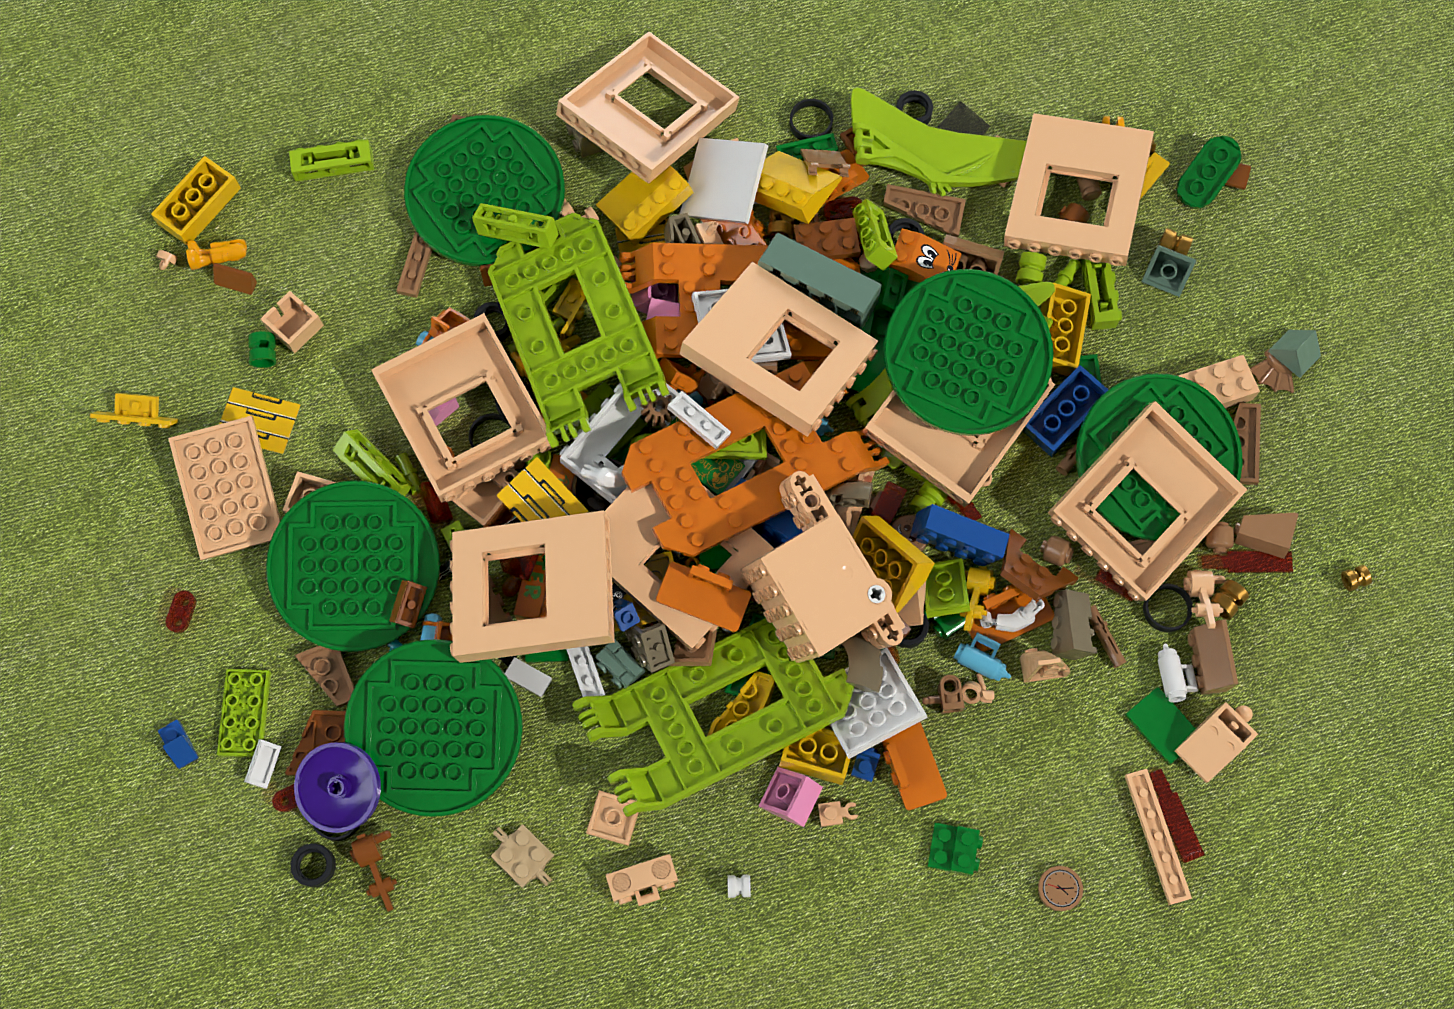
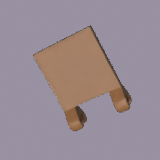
M800 150L808 167L809 175H817V167L837 168L839 169L840 176L849 177L848 169H850V164H846L839 151Z

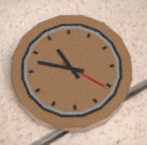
M1064 866L1051 867L1041 875L1038 881V894L1045 906L1053 911L1063 912L1071 910L1079 904L1083 896V884L1081 878L1072 869Z

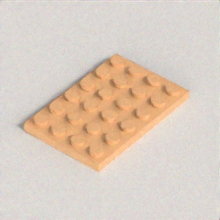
M248 416L168 438L200 560L203 561L271 542L273 533L281 520L253 417Z

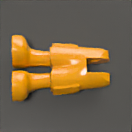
M243 239L210 243L211 249H201L196 241H187L188 249L186 254L191 270H197L214 263L239 261L247 253V245Z

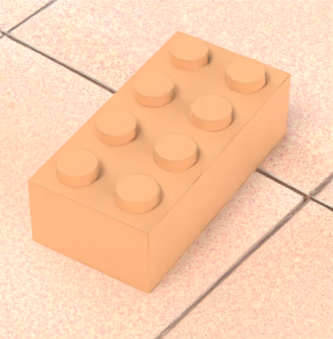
M1244 355L1179 375V377L1191 380L1208 390L1222 403L1225 409L1239 405V403L1251 401L1260 392Z

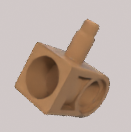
M946 675L941 679L937 686L938 695L922 698L923 704H939L941 714L962 712L965 708L961 682L954 675ZM951 683L955 690L953 692L946 691L944 684Z

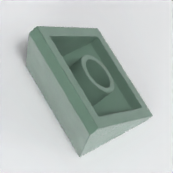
M1158 245L1150 259L1142 282L1180 297L1196 263V259Z
M1289 329L1268 350L1271 355L1299 378L1321 357L1316 330Z

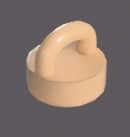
M159 250L156 255L157 258L161 259L159 264L160 270L166 269L169 263L175 265L178 259L175 255L164 250Z

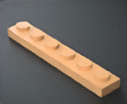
M1144 769L1126 774L1125 779L1168 905L1192 899L1148 770Z

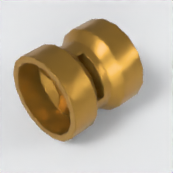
M1359 565L1354 570L1348 569L1341 572L1342 583L1348 591H1353L1358 586L1364 587L1372 583L1371 574L1365 565Z

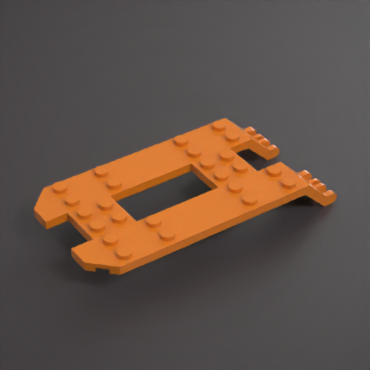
M651 243L633 252H622L619 254V261L621 263L634 262L632 265L624 264L619 267L624 281L635 280L633 283H625L629 293L638 292L657 283L678 284L679 317L655 316L642 321L657 359L685 358L680 355L682 342L698 325L691 297L692 293L720 290V284L733 285L752 262L758 265L759 259L769 245ZM852 258L834 260L860 273V265ZM786 320L783 321L792 355L790 359L821 360L827 358L832 352L831 348Z
M826 358L819 361L801 362L775 376L800 391ZM738 392L705 408L709 414L731 431L730 436L717 449L713 448L680 420L631 444L621 475L631 493L651 484L668 513L669 520L652 528L662 549L680 552L685 556L693 558L786 511L787 509L781 500L782 496L779 486L783 480L797 471H803L809 476L814 474L823 491H826L860 473L877 471L887 466L890 462L887 457L874 461L873 456L879 455L882 449L879 446L869 450L875 447L877 443L873 440L868 443L862 441L863 438L868 437L862 433L864 429L844 432L822 443L817 432L814 430L807 437ZM764 429L784 463L710 499L691 464Z

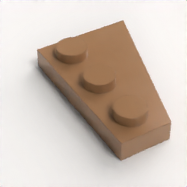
M316 646L294 655L338 708L348 704L354 685L341 651Z

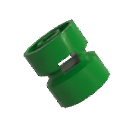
M266 331L249 334V365L256 368L275 366V335Z

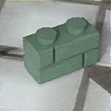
M614 639L615 643H609L596 655V659L599 661L596 665L602 672L606 673L608 671L613 676L611 680L619 689L622 686L627 688L645 674V669Z

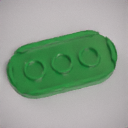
M1220 136L1209 139L1180 177L1176 190L1179 200L1185 206L1193 209L1208 206L1241 162L1242 154L1239 144L1233 138Z

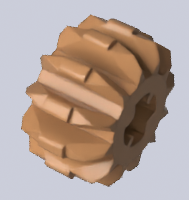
M654 390L653 392L657 398L656 401L652 402L649 395H646L648 404L644 406L641 403V407L644 408L641 410V415L646 416L645 422L653 420L652 426L655 427L657 422H660V425L663 427L665 426V420L671 423V416H675L667 409L672 396L668 395L665 398L661 393L657 395V392ZM657 406L662 407L660 412L655 411Z

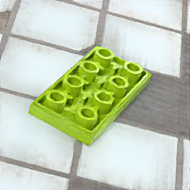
M226 669L217 756L253 757L258 741L264 740L271 678L270 670Z

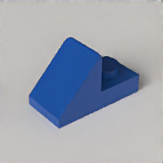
M175 720L158 730L165 744L163 749L178 769L199 758L179 720Z

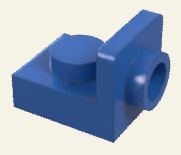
M622 598L614 602L617 610L613 612V615L621 631H625L640 622L632 602Z
M869 748L857 754L851 772L852 777L872 783L881 756L876 753V749Z

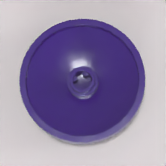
M333 742L321 745L309 752L297 769L294 781V794L297 806L305 819L320 830L340 833L361 826L374 813L380 799L381 781L378 769L371 757L364 750L353 744Z

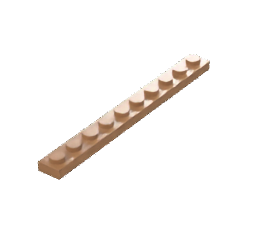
M453 114L450 123L466 117ZM416 230L396 290L398 294L414 298L418 297L432 253V249L420 238Z

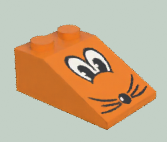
M902 228L895 245L898 258L889 265V269L892 267L908 275V280L920 283L936 274L956 270L961 253L922 233Z

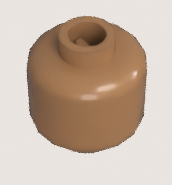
M1218 522L1205 536L1207 548L1213 549V553H1226V549L1234 546L1233 528L1228 526L1227 522Z
M1051 536L1048 541H1043L1040 552H1043V559L1046 562L1063 566L1065 563L1068 564L1070 562L1074 548L1071 547L1069 540L1058 536Z

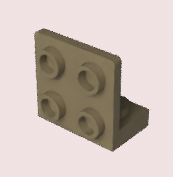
M662 622L642 630L637 625L625 630L626 637L632 644L630 648L632 657L635 660L637 659L641 666L646 667L651 673L675 663L665 624Z

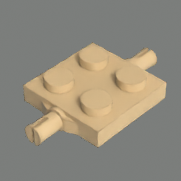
M523 824L509 836L500 827L497 828V831L493 832V835L502 843L491 855V858L522 889L535 878H538L545 886L551 883L553 879L544 872L546 864L554 857V854Z

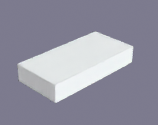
M515 657L505 672L510 681L541 698L552 681V678Z
M259 740L244 782L267 789L282 746Z

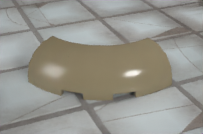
M862 481L842 482L824 492L834 509L839 504L843 507L869 508L873 483Z
M860 631L840 644L846 649L849 659V671L846 682L863 692L879 693L883 678V667L880 666V656L882 654L880 649L875 648L863 638Z

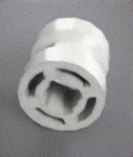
M727 875L728 898H735L739 894L743 897H751L750 875H742L741 878L735 875Z

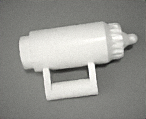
M1163 644V650L1158 652V665L1165 696L1169 699V702H1180L1186 699L1188 692L1198 691L1193 665L1181 664L1176 650L1169 648L1167 644ZM1183 671H1185L1188 686H1186Z

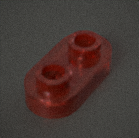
M851 196L829 201L824 206V217L828 221L854 218L853 211L849 208H855L858 204L862 203V200ZM835 211L837 214L833 215L830 212Z
M186 590L179 591L172 600L166 617V626L174 633H182L189 627L197 603L196 597L191 592ZM189 600L188 605L183 606V602ZM178 620H182L180 626H176Z
M294 784L279 790L273 796L272 804L279 812L287 813L298 808L295 800ZM288 798L289 803L283 806V799Z

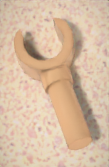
M976 674L982 688L980 701L992 703L994 691L986 690L982 675Z

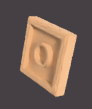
M599 790L586 834L629 846L639 812L626 817L623 808L637 801L630 799L626 803L621 804L617 800L618 796Z

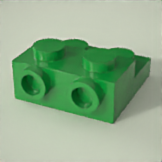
M935 822L927 868L972 876L974 871L978 872L980 858H976L977 849L981 850L983 844V836H979L980 830Z

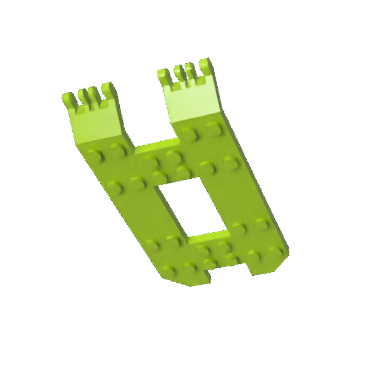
M576 213L568 214L555 221L561 237L555 240L551 249L539 247L525 254L521 243L509 242L499 247L496 253L497 258L488 270V275L545 420L546 436L552 449L559 446L556 435L562 433L561 436L564 442L570 441L567 430H570L573 438L578 437L575 426L581 424L583 432L591 431L588 411L580 391L612 376H618L623 388L624 400L630 412L637 408L633 400L639 397L642 405L645 406L648 404L645 397L646 393H648L652 402L657 399L653 392L657 388H659L662 396L670 394L665 376L600 222L594 218L581 217L580 214ZM576 274L601 337L564 353L540 290Z
M765 618L715 643L711 666H668L612 695L582 697L574 701L572 706L577 712L586 707H592V709L582 712L578 716L580 722H583V729L587 730L595 725H601V727L587 733L590 742L600 738L627 736L650 725L666 758L644 768L620 769L607 777L611 785H615L622 780L628 781V783L617 786L614 789V793L618 796L617 800L621 804L626 803L630 799H637V802H633L623 808L625 816L629 817L638 812L663 810L844 718L854 691V686L846 682L848 675L844 668L823 677L813 659L796 663L795 660L792 661L786 650L788 648L784 641L781 642L776 636L775 626ZM766 666L784 698L705 737L689 704Z

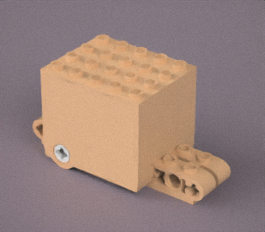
M803 471L793 473L781 482L779 490L784 507L787 510L790 509L794 516L793 521L799 529L801 528L803 532L740 569L743 581L746 585H750L754 591L752 595L755 601L763 606L766 619L775 626L776 636L781 642L784 641L787 646L788 656L792 661L795 660L796 663L820 657L860 631L863 638L877 649L898 645L903 639L902 629L905 628V625L891 602L892 591L890 586L884 580L875 576L814 474L809 476Z

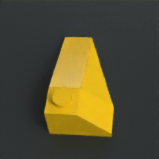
M756 671L740 689L739 695L733 702H729L726 706L727 709L721 716H717L713 721L707 736L769 706L776 684L773 677Z

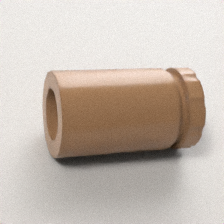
M1076 177L1083 200H1094L1102 195L1098 180Z

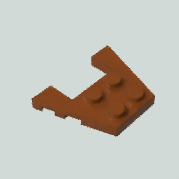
M1013 529L1009 531L1008 534L1010 535L1005 549V556L1002 560L1000 575L1033 600H1040L1053 594L1056 590L1061 591L1068 585L1072 586L1079 579L1078 576L1064 566L1057 576L1051 574L1046 567L1040 566L1031 556L1020 551L1027 540Z
M312 711L302 733V739L298 748L294 751L293 759L289 767H287L285 775L296 776L300 763L313 749L327 743L345 742L344 721L346 711Z

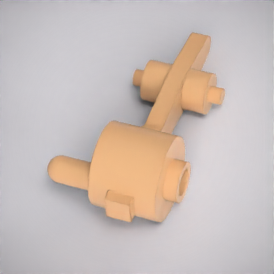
M1188 571L1183 581L1184 590L1187 591L1190 597H1199L1200 603H1196L1195 607H1192V613H1195L1196 617H1204L1208 629H1215L1214 617H1219L1220 613H1223V608H1220L1219 604L1211 603L1209 597L1213 596L1214 584H1223L1226 579L1222 575H1213L1212 571Z

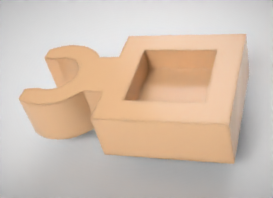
M840 801L818 804L821 827L843 824L842 818L844 817L848 820L857 819L858 815H850L848 813V809L856 807V803L850 802L845 807L840 806Z

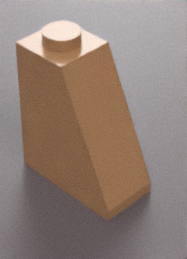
M1299 514L1244 515L1241 522H1236L1234 535L1236 537L1234 543L1284 559L1290 549Z

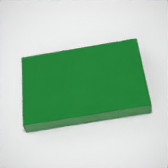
M1156 687L1125 714L1168 765L1180 757L1175 750L1196 729L1172 702H1169V699L1159 687Z

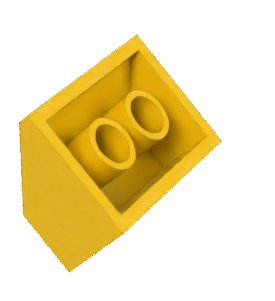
M822 728L785 747L779 767L843 785L850 759H848L834 731Z

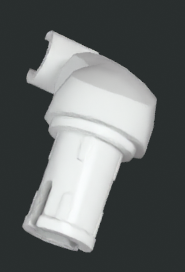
M585 464L581 471L583 478L596 481L600 487L614 488L622 487L626 484L621 475L624 465L614 470L607 467L599 469Z
M1032 599L1026 607L1021 606L1013 614H997L996 619H992L991 613L987 611V616L983 615V618L980 619L981 626L983 628H990L995 625V630L1016 632L1035 621V615L1045 606L1044 602L1040 599L1035 603L1036 601Z

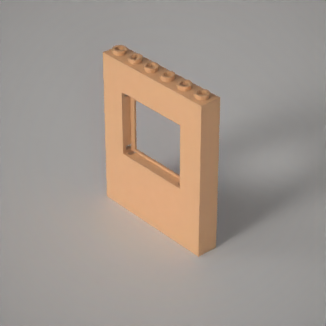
M648 32L558 101L556 115L649 184L697 144L699 138H704L734 113L740 97L658 37ZM646 72L693 105L665 129L618 96V94Z
M1034 113L1004 235V246L1011 249H1025L1036 253H1049L1053 256L1061 255L1072 259H1086L1094 263L1104 262L1114 266H1126L1154 131ZM1050 173L1113 182L1104 226L1041 216Z
M752 262L685 338L681 345L680 355L808 437L812 430L815 432L822 424L821 419L823 416H829L834 408L832 405L835 401L837 403L841 401L846 387L848 389L852 387L857 373L859 375L863 373L867 366L866 362L874 359L878 352L875 349L878 340ZM784 320L832 349V352L800 391L751 361Z
M484 313L371 369L441 503L452 501L457 497V494L463 491H471L477 484L483 481L488 482L496 474L502 471L508 472L521 461L527 462L533 458V455L539 452L544 453L552 448L546 436V424ZM487 382L511 428L453 458L428 411Z
M1050 378L1037 404L1018 422L1001 431L980 435L978 438L947 433L924 423L905 407L893 390L862 433L963 507H966L1055 384Z
M1154 401L1143 409L1051 508L1048 514L1055 525L1062 526L1067 531L1066 535L1071 540L1077 541L1083 546L1081 549L1090 557L1093 556L1098 561L1097 565L1102 570H1108L1113 575L1112 579L1129 591L1128 595L1135 601H1147L1241 498L1247 489ZM1132 469L1180 514L1143 555L1095 511Z
M651 484L633 493L627 487L604 511L610 519L612 581L654 619L665 624V628L690 651L694 647L699 649L706 641L704 636L707 632L713 633L718 626L658 603L656 597L662 581L643 565L661 546L652 528L669 520L670 517ZM703 486L710 499L715 497L714 494ZM750 528L720 544L732 556L715 574H718V572L730 576V580L734 581L733 585L747 590L750 585H746L743 581L740 569L775 548Z
M604 510L452 532V540L450 541V550L452 552V560L450 561V570L452 572L450 590L453 594V601L450 602V610L453 614V622L450 623V631L453 635V643L450 644V652L460 663L615 643L610 519ZM545 553L547 617L489 624L488 561Z

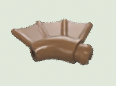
M1266 350L1264 355L1267 358L1250 368L1252 374L1256 376L1259 384L1270 386L1274 392L1286 390L1294 393L1293 372Z

